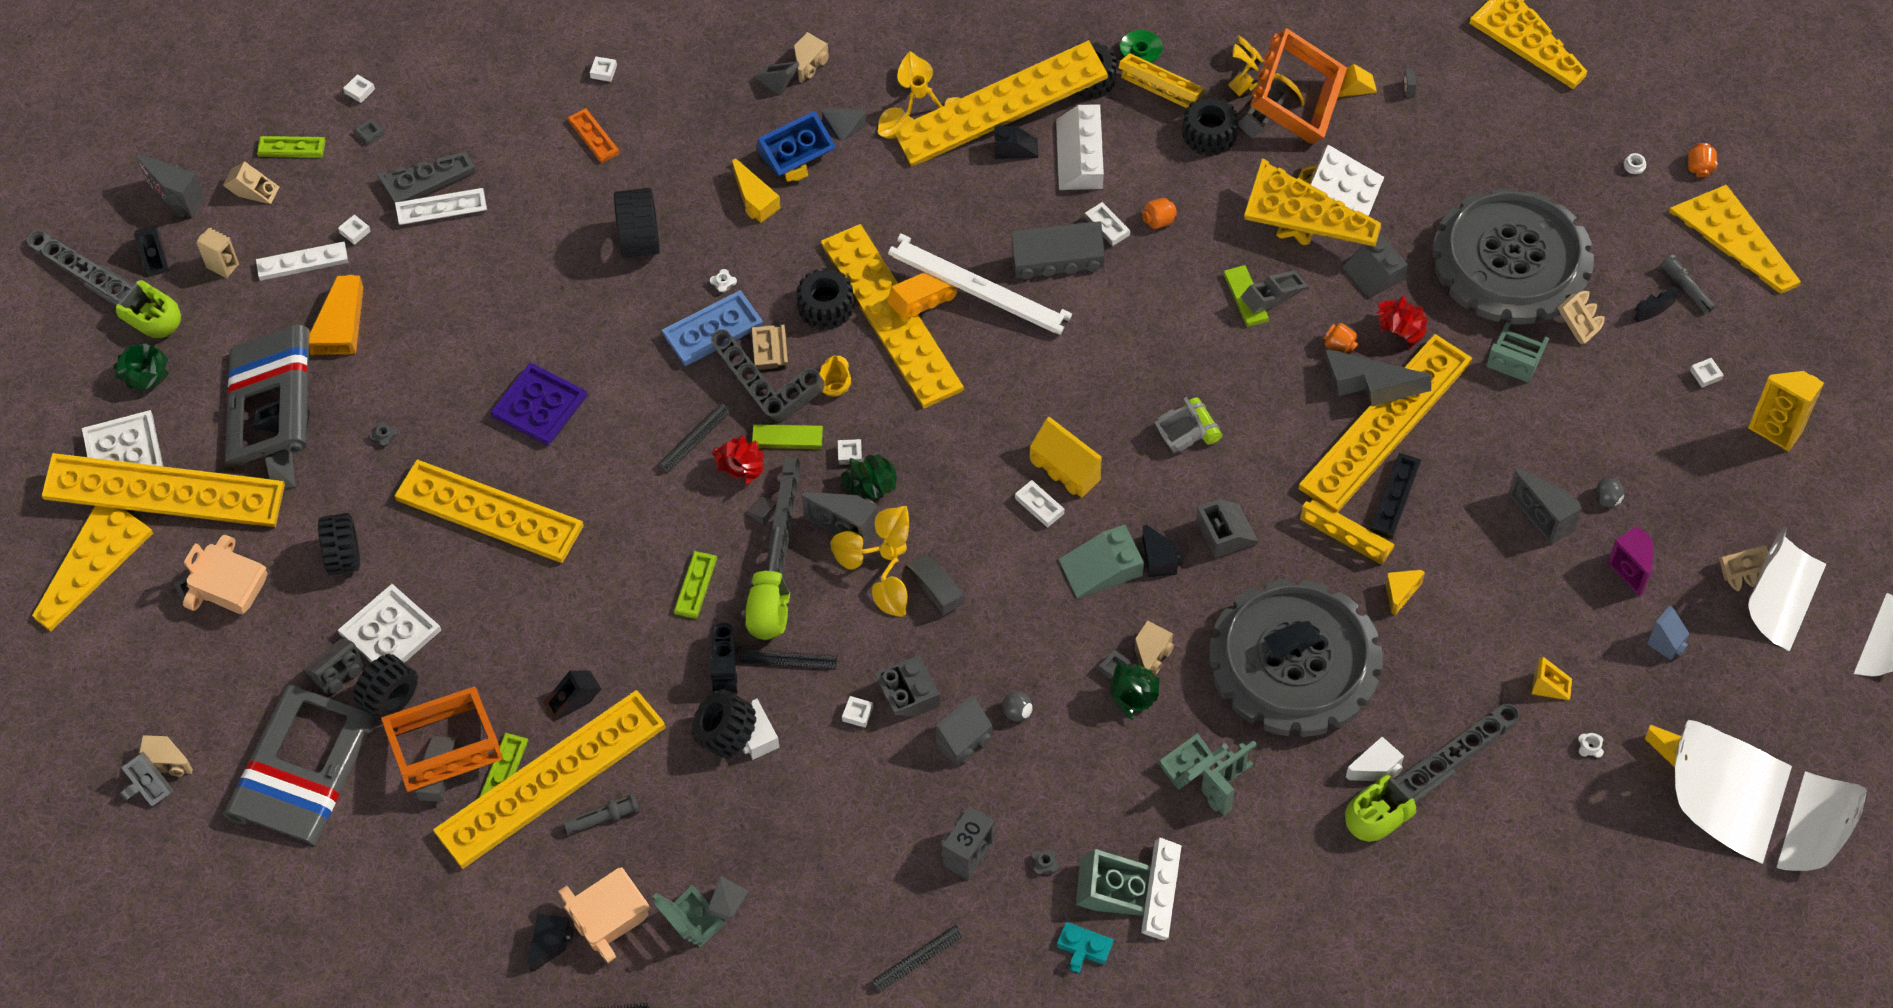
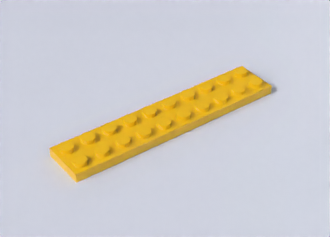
M1088 40L893 129V132L912 167L993 131L994 126L1009 124L1107 79L1108 74Z
M856 225L821 240L822 247L838 273L842 272L845 274V278H849L851 281L853 297L922 408H927L964 391V386L919 315L903 320L887 303L891 286L898 284L862 225Z
M1434 334L1405 366L1407 369L1430 374L1432 391L1374 406L1370 405L1299 484V490L1338 513L1471 364L1472 357Z
M52 453L42 497L44 500L276 528L285 483L279 480Z
M636 690L434 828V834L458 865L464 869L663 731L666 725Z

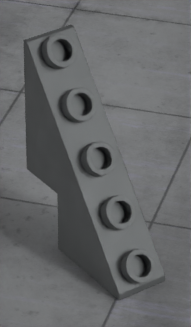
M1326 350L1327 365L1338 396L1366 390L1370 403L1374 406L1432 391L1431 376L1426 372H1419L1402 366L1366 359L1361 356L1341 353L1340 351Z

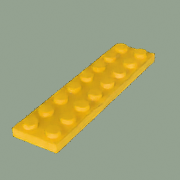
M416 460L395 494V499L398 502L560 563L564 562L584 527L581 520L420 460Z

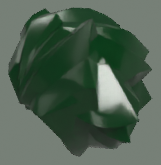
M147 343L131 345L124 350L122 355H118V362L113 365L115 378L123 380L129 389L135 387L139 392L151 391L169 374L166 370L168 358L161 350L155 348L154 345H148Z
M879 454L875 456L866 455L865 458L859 461L850 458L849 468L841 474L843 480L840 487L847 489L846 494L858 495L863 499L876 500L879 496L884 497L885 493H890L893 489L896 490L897 475L895 468L889 460Z
M1118 661L1114 670V676L1108 680L1110 696L1119 708L1131 720H1134L1133 713L1142 712L1151 707L1153 702L1157 701L1160 678L1154 676L1151 673L1152 670L1142 667L1140 664H1122Z

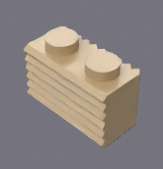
M208 228L205 233L199 236L196 244H198L197 247H199V252H201L206 268L228 278L239 265L230 237H226L222 233L219 234V231L216 232L212 228Z

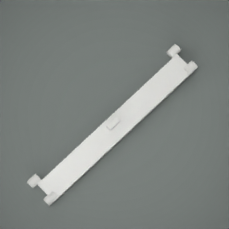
M900 234L897 242L901 244L898 248L891 246L888 252L893 258L1059 335L1064 330V326L1060 325L1063 319L1069 322L1072 317V313L1064 309L1059 314L910 244L911 238L906 235Z

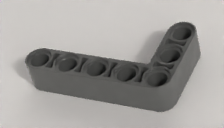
M717 330L711 337V342L715 349L773 422L785 421L824 389L825 382L818 371L808 368L775 392L727 330ZM728 339L726 345L720 346L722 340ZM736 356H741L738 362L733 363V359ZM754 372L751 379L745 380L747 374ZM817 378L813 385H808L810 379ZM767 389L764 396H758L761 390ZM798 392V396L795 399H789L792 393ZM780 406L777 413H771L774 407Z

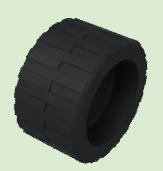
M652 188L615 191L614 206L622 257L631 258L659 254L660 244Z

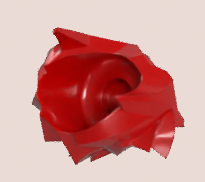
M1405 295L1396 301L1385 300V302L1377 304L1380 309L1376 313L1380 315L1379 324L1381 332L1389 329L1392 333H1397L1400 337H1404L1409 342V350L1424 337L1428 319L1425 317L1422 307L1413 306L1410 302L1407 303Z
M743 435L737 439L733 437L732 441H727L725 445H722L720 448H714V452H711L717 464L716 470L726 472L734 478L747 477L744 485L759 477L764 471V453L759 450L758 442L755 440L747 443Z

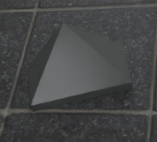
M796 61L767 65L755 77L769 89L781 95L799 67V63Z
M822 108V122L837 138L846 140L866 126L865 110Z
M283 449L267 455L265 460L269 479L284 481V490L296 488L293 453Z
M720 876L707 914L731 921L746 900L749 890Z

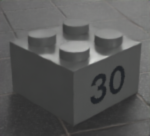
M968 806L964 813L961 812L954 822V829L951 833L947 832L941 841L943 866L968 880L995 841V820Z

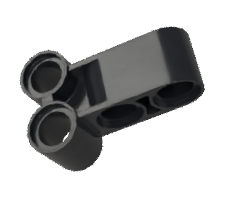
M720 622L712 628V658H710L712 690L714 692L724 689L733 694H738L734 631L731 624Z

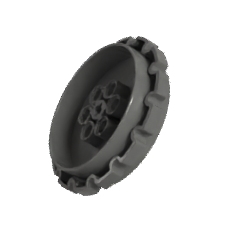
M1515 189L1491 190V194L1486 196L1483 193H1477L1462 200L1460 209L1451 208L1440 222V231H1437L1435 234L1432 251L1433 258H1436L1434 266L1436 275L1441 285L1450 286L1449 295L1464 308H1474L1476 315L1495 322L1505 319L1509 320L1510 324L1535 323L1536 317L1549 320L1560 315L1561 313L1557 307L1571 294L1586 291L1587 280H1590L1593 271L1594 255L1589 252L1592 243L1587 231L1583 226L1575 225L1576 217L1561 204L1555 205L1551 203L1548 197L1531 191H1526L1525 193L1516 192Z
M1290 579L1270 581L1265 583L1263 591L1252 587L1234 599V609L1225 608L1214 626V635L1217 638H1211L1209 666L1217 669L1213 673V681L1223 699H1233L1231 709L1248 723L1253 724L1255 721H1261L1263 723V730L1284 736H1289L1292 730L1299 731L1301 737L1321 735L1327 733L1329 724L1341 728L1351 722L1359 714L1360 708L1358 705L1367 706L1372 700L1379 680L1374 676L1381 675L1383 664L1382 647L1374 645L1377 642L1378 633L1367 615L1360 616L1357 614L1359 607L1357 603L1342 592L1338 591L1335 594H1330L1327 592V585L1309 580H1302L1300 585H1293ZM1310 621L1320 636L1321 641L1302 652L1296 648L1281 658L1276 659L1267 646L1264 637L1284 627ZM1313 647H1319L1322 650H1315ZM1274 663V664H1277L1278 666H1277V667H1272V666H1270L1269 664ZM1312 668H1317V669H1319L1320 671H1319V672H1315V671H1312L1311 669H1312ZM1294 676L1297 677L1298 680H1292L1289 677Z

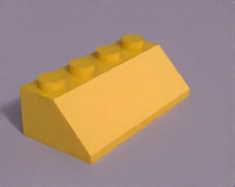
M1804 371L1770 375L1748 428L1783 449L1790 451L1804 431L1824 382Z

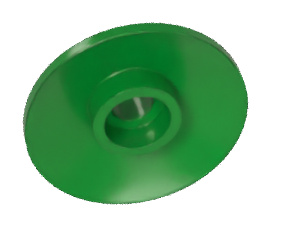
M1135 30L1123 37L1120 43V51L1123 57L1130 53L1152 63L1161 56L1163 44L1161 39L1153 32Z

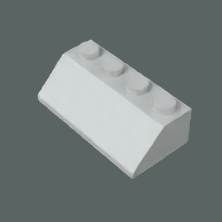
M1078 105L1056 119L1059 190L1103 189L1104 172L1100 105Z

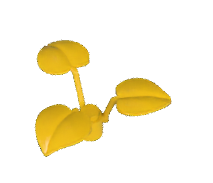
M1238 35L1237 44L1243 45L1250 52L1251 58L1239 45L1235 44L1233 46V57L1242 59L1247 65L1228 85L1238 96H1241L1248 88L1252 91L1258 84V82L1255 84L1251 83L1254 79L1248 73L1250 67H1253L1257 72L1260 71L1254 62L1257 58L1261 63L1264 60L1248 41ZM1276 73L1273 79H1279L1297 93L1303 106L1304 100L1298 87L1283 74Z
M911 51L902 60L897 74L900 85L904 88H911L908 109L905 113L903 109L894 107L882 113L879 119L878 134L884 138L896 139L893 129L914 120L909 116L914 97L923 98L929 94L938 108L943 107L933 94L932 88H929L927 84L933 76L931 65ZM948 98L945 101V105L950 104L961 98Z
M907 506L888 508L876 515L874 522L875 530L878 536L884 538V543L878 547L862 549L863 539L858 533L853 531L840 532L830 542L831 550L836 560L847 569L852 570L861 566L863 554L880 551L883 558L891 560L881 576L882 582H877L873 585L872 596L876 605L883 612L898 617L906 615V587L900 579L892 576L886 578L894 564L899 561L897 557L903 555L907 550L906 541L909 533Z

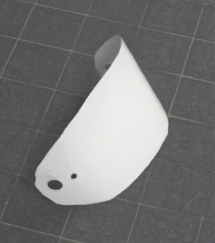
M1782 527L1766 555L1750 596L1748 607L1751 618L1758 629L1773 643L1790 651L1826 564L1796 547L1785 537L1787 529ZM1887 593L1854 674L1879 676L1893 671V595Z
M1688 720L1679 742L1675 762V789L1678 802L1683 812L1708 834L1738 853L1763 864L1792 766L1711 726ZM1805 771L1777 868L1792 871H1809L1829 864L1848 840L1861 816L1866 797V788L1858 784L1832 780Z

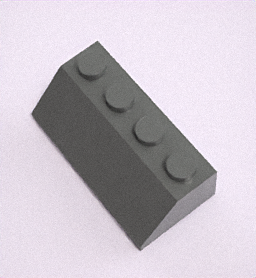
M1101 221L1012 231V262L1015 278L1030 279L1033 276L1039 275L1049 277L1056 273L1066 272L1067 274H1073L1082 270L1097 271L1099 268H1104Z

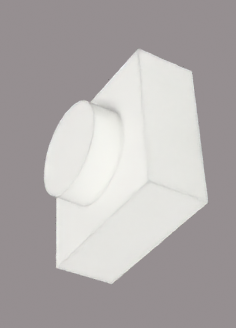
M595 57L590 77L611 82L617 67L616 60Z
M357 74L343 89L346 95L362 103L375 90L373 83Z
M353 215L338 227L339 233L354 245L371 232L370 227L356 215Z
M1712 358L1694 364L1690 369L1702 388L1721 381L1724 376Z
M861 439L838 440L839 465H848L850 458L858 461L862 459Z
M850 696L842 715V721L866 728L873 710V702Z

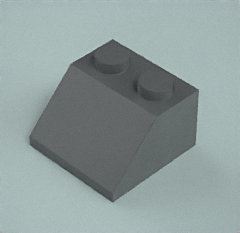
M1380 234L1375 247L1362 244L1342 268L1367 298L1370 299L1405 280L1408 264L1383 235Z
M973 695L936 725L937 748L956 766L962 761L964 763L968 762L978 747H985L992 740V724Z

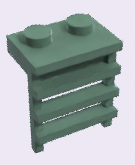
M1506 322L1497 343H1494L1490 350L1486 367L1530 383L1549 338L1545 336L1543 342L1540 343L1508 331L1511 324ZM1507 338L1539 351L1535 353L1503 340Z
M1197 733L1157 763L1179 790L1203 773L1206 768L1211 767L1216 761L1226 756L1228 746L1225 743L1212 753Z
M1254 741L1247 746L1241 743L1236 754L1232 751L1227 753L1226 761L1222 762L1220 759L1216 761L1215 769L1212 771L1209 768L1204 770L1201 791L1208 798L1210 807L1216 812L1219 810L1223 816L1232 809L1235 790L1229 782L1253 766V763L1251 761L1247 762L1249 751L1257 746Z
M693 885L675 902L658 893L653 895L655 898L653 903L684 939H687L689 942L692 941L699 947L705 944L726 924L724 919L707 914L710 903Z

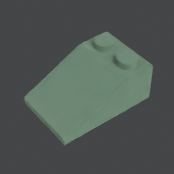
M1125 524L1100 533L1059 559L1077 599L1143 576L1144 562Z
M1092 850L1080 858L1076 905L1094 911L1144 916L1151 866L1101 850Z

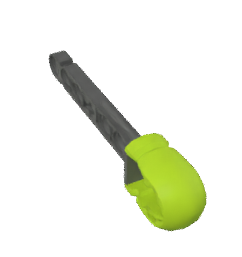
M36 230L28 236L27 243L33 251L41 256H45L47 260L84 282L83 285L114 304L117 316L142 333L152 338H164L170 336L178 328L181 322V313L177 303L145 281L139 280L133 285L105 266L96 265L41 230ZM38 238H44L40 245H34ZM59 247V251L56 254L49 255L51 249ZM75 257L71 264L65 265L66 259ZM80 265H81L82 268H84V269L87 270V271H86V272H85V271H81V270L79 269ZM99 277H106L103 283L96 284V280ZM121 286V290L118 293L111 294L114 287ZM149 298L153 303L149 304L145 303V301ZM145 303V305L140 309L142 313L136 315L135 313Z
M785 458L783 476L781 477L765 571L753 574L752 583L754 587L750 589L747 600L745 626L749 633L758 639L768 640L777 638L784 633L787 624L788 608L786 604L789 603L790 592L783 578V571L801 471L798 458Z
M1503 704L1491 712L1490 716L1484 717L1438 752H1432L1394 780L1388 774L1383 775L1375 784H1371L1357 794L1347 805L1345 819L1349 831L1358 839L1368 842L1378 841L1401 826L1403 822L1408 821L1416 814V801L1455 774L1457 768L1500 737L1501 732L1505 734L1517 724L1519 710L1514 705ZM1501 713H1511L1514 719L1507 721L1501 717ZM1485 725H1492L1495 727L1496 732L1487 733L1483 727ZM1467 738H1474L1479 744L1472 747L1465 740ZM1457 752H1459V756H1458V757H1456V756H1453V757L1449 756L1450 753L1454 755V754H1456ZM1438 764L1443 768V771L1440 773L1433 772L1429 766ZM1420 777L1424 780L1425 784L1417 786L1412 783L1411 779ZM1384 794L1397 806V809L1391 813H1388L1390 806L1384 800L1377 802Z

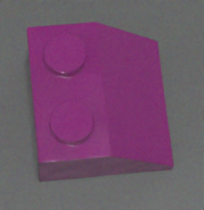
M1635 526L1615 540L1608 564L1641 596L1644 594L1652 573L1654 542L1647 532Z

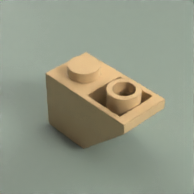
M808 32L794 45L795 59L799 63L797 68L799 82L803 83L807 78H812L816 69L820 65H824L829 58L828 44Z
M245 161L231 169L223 184L224 187L238 197L267 204L272 203L280 188Z
M1148 620L1135 639V652L1140 666L1152 670L1151 673L1156 676L1162 666L1160 661L1164 656L1168 657L1173 650V633Z
M143 735L140 753L144 751L160 773H169L176 777L192 774L193 769L188 760L168 736Z

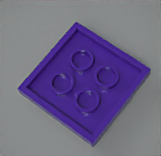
M530 362L492 409L491 416L549 446L588 395L586 390Z

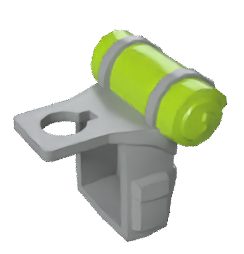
M1187 397L1183 398L1185 401L1183 407L1175 411L1173 409L1168 411L1155 422L1162 438L1173 453L1193 445V442L1203 439L1206 444L1210 445L1222 438L1219 426L1213 421L1206 410L1205 404L1198 397L1190 400Z

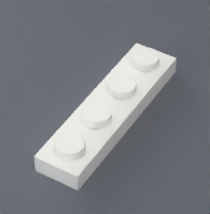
M483 188L395 203L399 225L487 210Z
M345 242L256 259L260 281L349 263Z
M1163 838L1156 839L1154 843L1141 931L1143 934L1160 940H1166L1169 937L1181 845Z

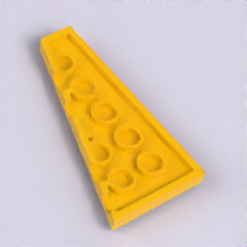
M1489 0L1470 18L1469 24L1572 89L1587 75V70L1573 54H1569L1563 48L1564 44L1560 39L1556 40L1551 34L1552 30L1533 9L1528 8L1524 0Z
M1262 158L1244 214L1245 220L1376 246L1381 229L1380 222L1360 211L1350 209L1342 201L1330 198L1327 193L1300 178L1296 179L1288 175L1285 170L1270 165L1267 160Z
M1727 185L1669 209V213L1679 217L1685 222L1684 224L1701 233L1706 240L1729 257L1735 258L1744 268L1750 269L1757 274L1759 279L1780 294L1800 286L1801 281Z
M95 506L34 611L33 618L51 632L153 534L152 529L125 509Z

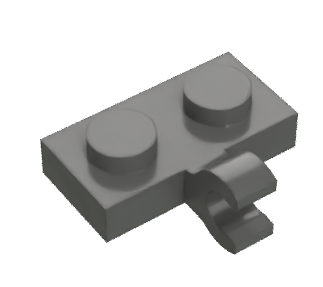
M144 751L121 767L132 781L131 784L120 792L125 800L140 791L152 807L174 791Z

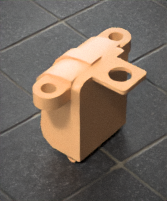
M221 536L216 545L210 544L204 551L199 544L195 543L184 561L185 566L191 573L187 578L189 591L184 598L183 606L196 611L203 600H206L242 615L251 607L264 585L268 574L266 567L261 563L233 553L235 539L230 536ZM197 552V558L195 562L191 564L192 557Z
M622 867L608 874L577 896H574L567 885L558 891L563 902L566 904L564 908L574 921L573 924L578 932L586 938L593 950L600 953L607 964L616 958L609 943L643 922L649 915L648 910L651 909Z

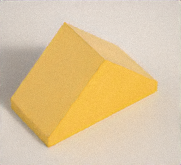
M1353 63L1346 70L1338 97L1377 93L1373 75Z
M1413 570L1387 573L1385 586L1390 610L1393 615L1399 612L1423 583L1424 571Z
M1540 657L1534 672L1532 694L1570 700L1572 678L1546 658Z

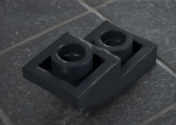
M1672 285L1666 292L1664 290L1661 291L1657 297L1651 294L1646 300L1642 299L1635 308L1637 313L1634 320L1637 322L1645 321L1667 310L1675 303L1679 289Z
M1305 621L1279 629L1264 637V640L1275 658L1279 659L1296 648L1302 652L1321 641V638L1310 621Z

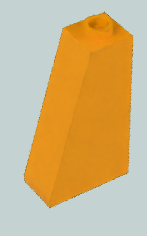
M337 276L310 332L309 351L311 355L356 354L363 296V284L360 276Z

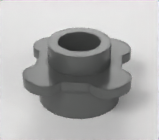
M380 422L377 429L370 433L371 440H376L382 446H387L393 441L398 431L394 427H389L386 422Z
M1049 849L1047 852L1035 851L1032 854V859L1035 861L1034 872L1036 874H1048L1058 871L1059 865L1055 860L1057 856L1056 851Z

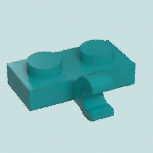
M1066 922L1057 942V948L1074 954L1069 970L1079 973L1085 958L1105 965L1114 939Z

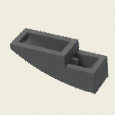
M1273 79L1267 97L1281 105L1290 92L1276 79ZM1250 106L1239 120L1238 126L1253 139L1265 127L1270 118Z
M1294 270L1268 276L1264 282L1250 285L1241 298L1255 314L1287 301L1307 289L1308 285Z
M927 554L906 565L930 601L933 600L943 615L964 604L962 592L948 574Z
M432 736L423 760L455 750L457 738ZM450 778L416 789L415 792L418 800L443 802L446 785L449 783Z

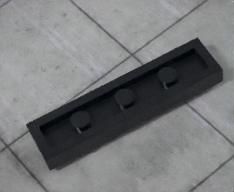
M1403 453L1398 454L1373 520L1371 532L1393 539L1420 467L1421 459Z

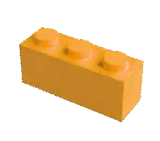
M924 272L891 286L887 303L904 320L911 316H916L929 308L932 309L945 301H951L957 294V287Z

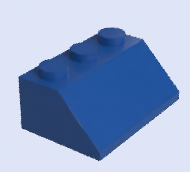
M813 111L759 137L756 149L765 165L777 176H781L836 149V146L817 113Z

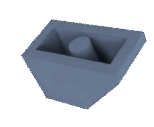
M1669 606L1656 621L1647 645L1671 661L1676 655L1682 656L1689 645L1686 643L1689 632L1674 608Z

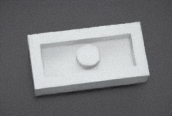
M1103 202L1085 213V219L1088 222L1101 221L1102 235L1112 247L1130 236V230Z
M1032 480L1015 493V499L1047 528L1064 515L1065 509Z

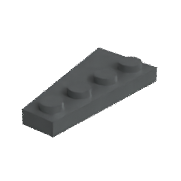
M466 152L438 158L437 162L417 163V167L409 169L401 167L395 169L396 172L385 174V172L377 173V176L395 204L396 202L414 200L426 196L475 173L476 169Z

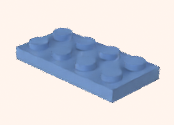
M739 290L662 329V334L683 365L687 366L717 351L711 342V337L715 331L720 329L727 330L736 341L752 333V327H763V321L742 291ZM728 339L722 340L720 346L726 345Z

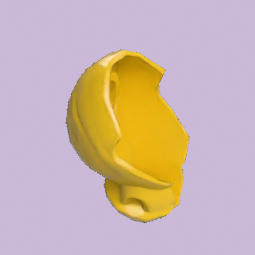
M834 355L825 360V363L821 366L819 374L825 382L822 391L825 395L835 397L843 395L848 391L851 385V376L848 371V362L845 358Z

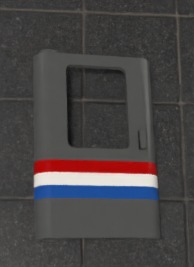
M293 325L239 344L229 350L225 442L226 469L265 457L283 449L291 453H299L306 449L310 330L307 327ZM280 386L278 435L242 448L245 398Z
M287 685L223 812L224 817L243 825L248 820L316 846L375 722V718L366 711L307 691L301 685ZM305 702L347 717L323 770L319 773L277 758V754L301 705Z

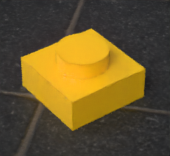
M804 164L785 173L787 182L792 180L799 181L807 177V165Z

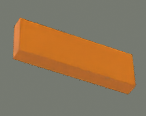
M586 108L567 118L568 122L600 163L620 154L619 149Z

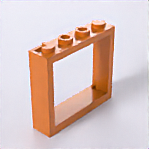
M1285 28L1279 33H1275L1270 39L1271 46L1264 57L1263 69L1258 74L1259 81L1252 92L1253 98L1250 106L1306 142L1314 144L1325 137L1347 67ZM1283 48L1326 76L1311 124L1267 97Z
M475 686L381 717L388 742L407 792L503 760L498 740ZM474 708L476 709L487 739L408 766L406 765L395 735ZM494 750V753L488 754V751ZM409 778H416L415 780L409 781Z

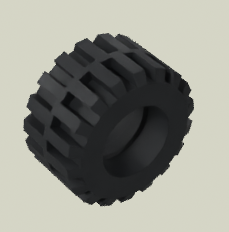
M1099 42L1091 43L1104 66L1108 78L1075 93V97L1079 98L1082 95L1083 99L1088 100V96H1092V99H1097V95L1105 96L1106 91L1109 93L1112 90V86L1114 87L1116 57L1113 56L1111 49L1107 50L1108 47L1106 45L1101 46Z
M1210 96L1205 97L1203 100L1201 98L1196 99V103L1191 102L1189 108L1187 107L1183 120L1182 135L1185 138L1184 142L1186 145L1190 144V149L1193 151L1197 149V153L1201 155L1202 152H1207V156H1211V152L1219 155L1221 150L1224 153L1228 151V147L1234 145L1237 137L1238 113L1234 110V106L1227 104V101L1224 99L1221 101L1219 97L1212 99ZM1213 123L1218 125V127L1209 128L1202 124Z
M823 268V271L816 269L813 270L812 274L807 273L805 279L802 278L799 281L800 285H797L796 293L798 311L805 323L809 321V326L814 328L815 325H818V329L823 330V326H828V330L833 329L832 325L836 324L838 328L842 326L841 321L846 323L849 320L848 315L852 316L854 309L853 287L849 278H845V274L842 272L838 274L835 269L828 271V268ZM822 295H831L835 297L833 300L828 302H820L815 300L817 297Z
M349 513L319 517V544L323 564L328 575L359 571L360 553L352 516Z
M394 654L382 655L371 662L358 678L353 691V700L375 719L382 721L381 717L401 711L410 701L418 684L417 672Z
M728 690L714 691L712 695H708L705 698L704 702H701L694 714L695 718L692 720L693 728L691 729V734L694 735L693 740L699 746L722 758L738 754L739 750L743 749L746 743L750 741L751 734L755 730L754 724L757 717H755L756 711L753 705Z

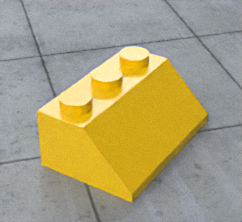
M1048 417L1030 446V460L1036 467L1045 469L1051 479L1062 482L1068 492L1073 495L1077 494L1082 498L1101 479L1102 457L1052 418Z

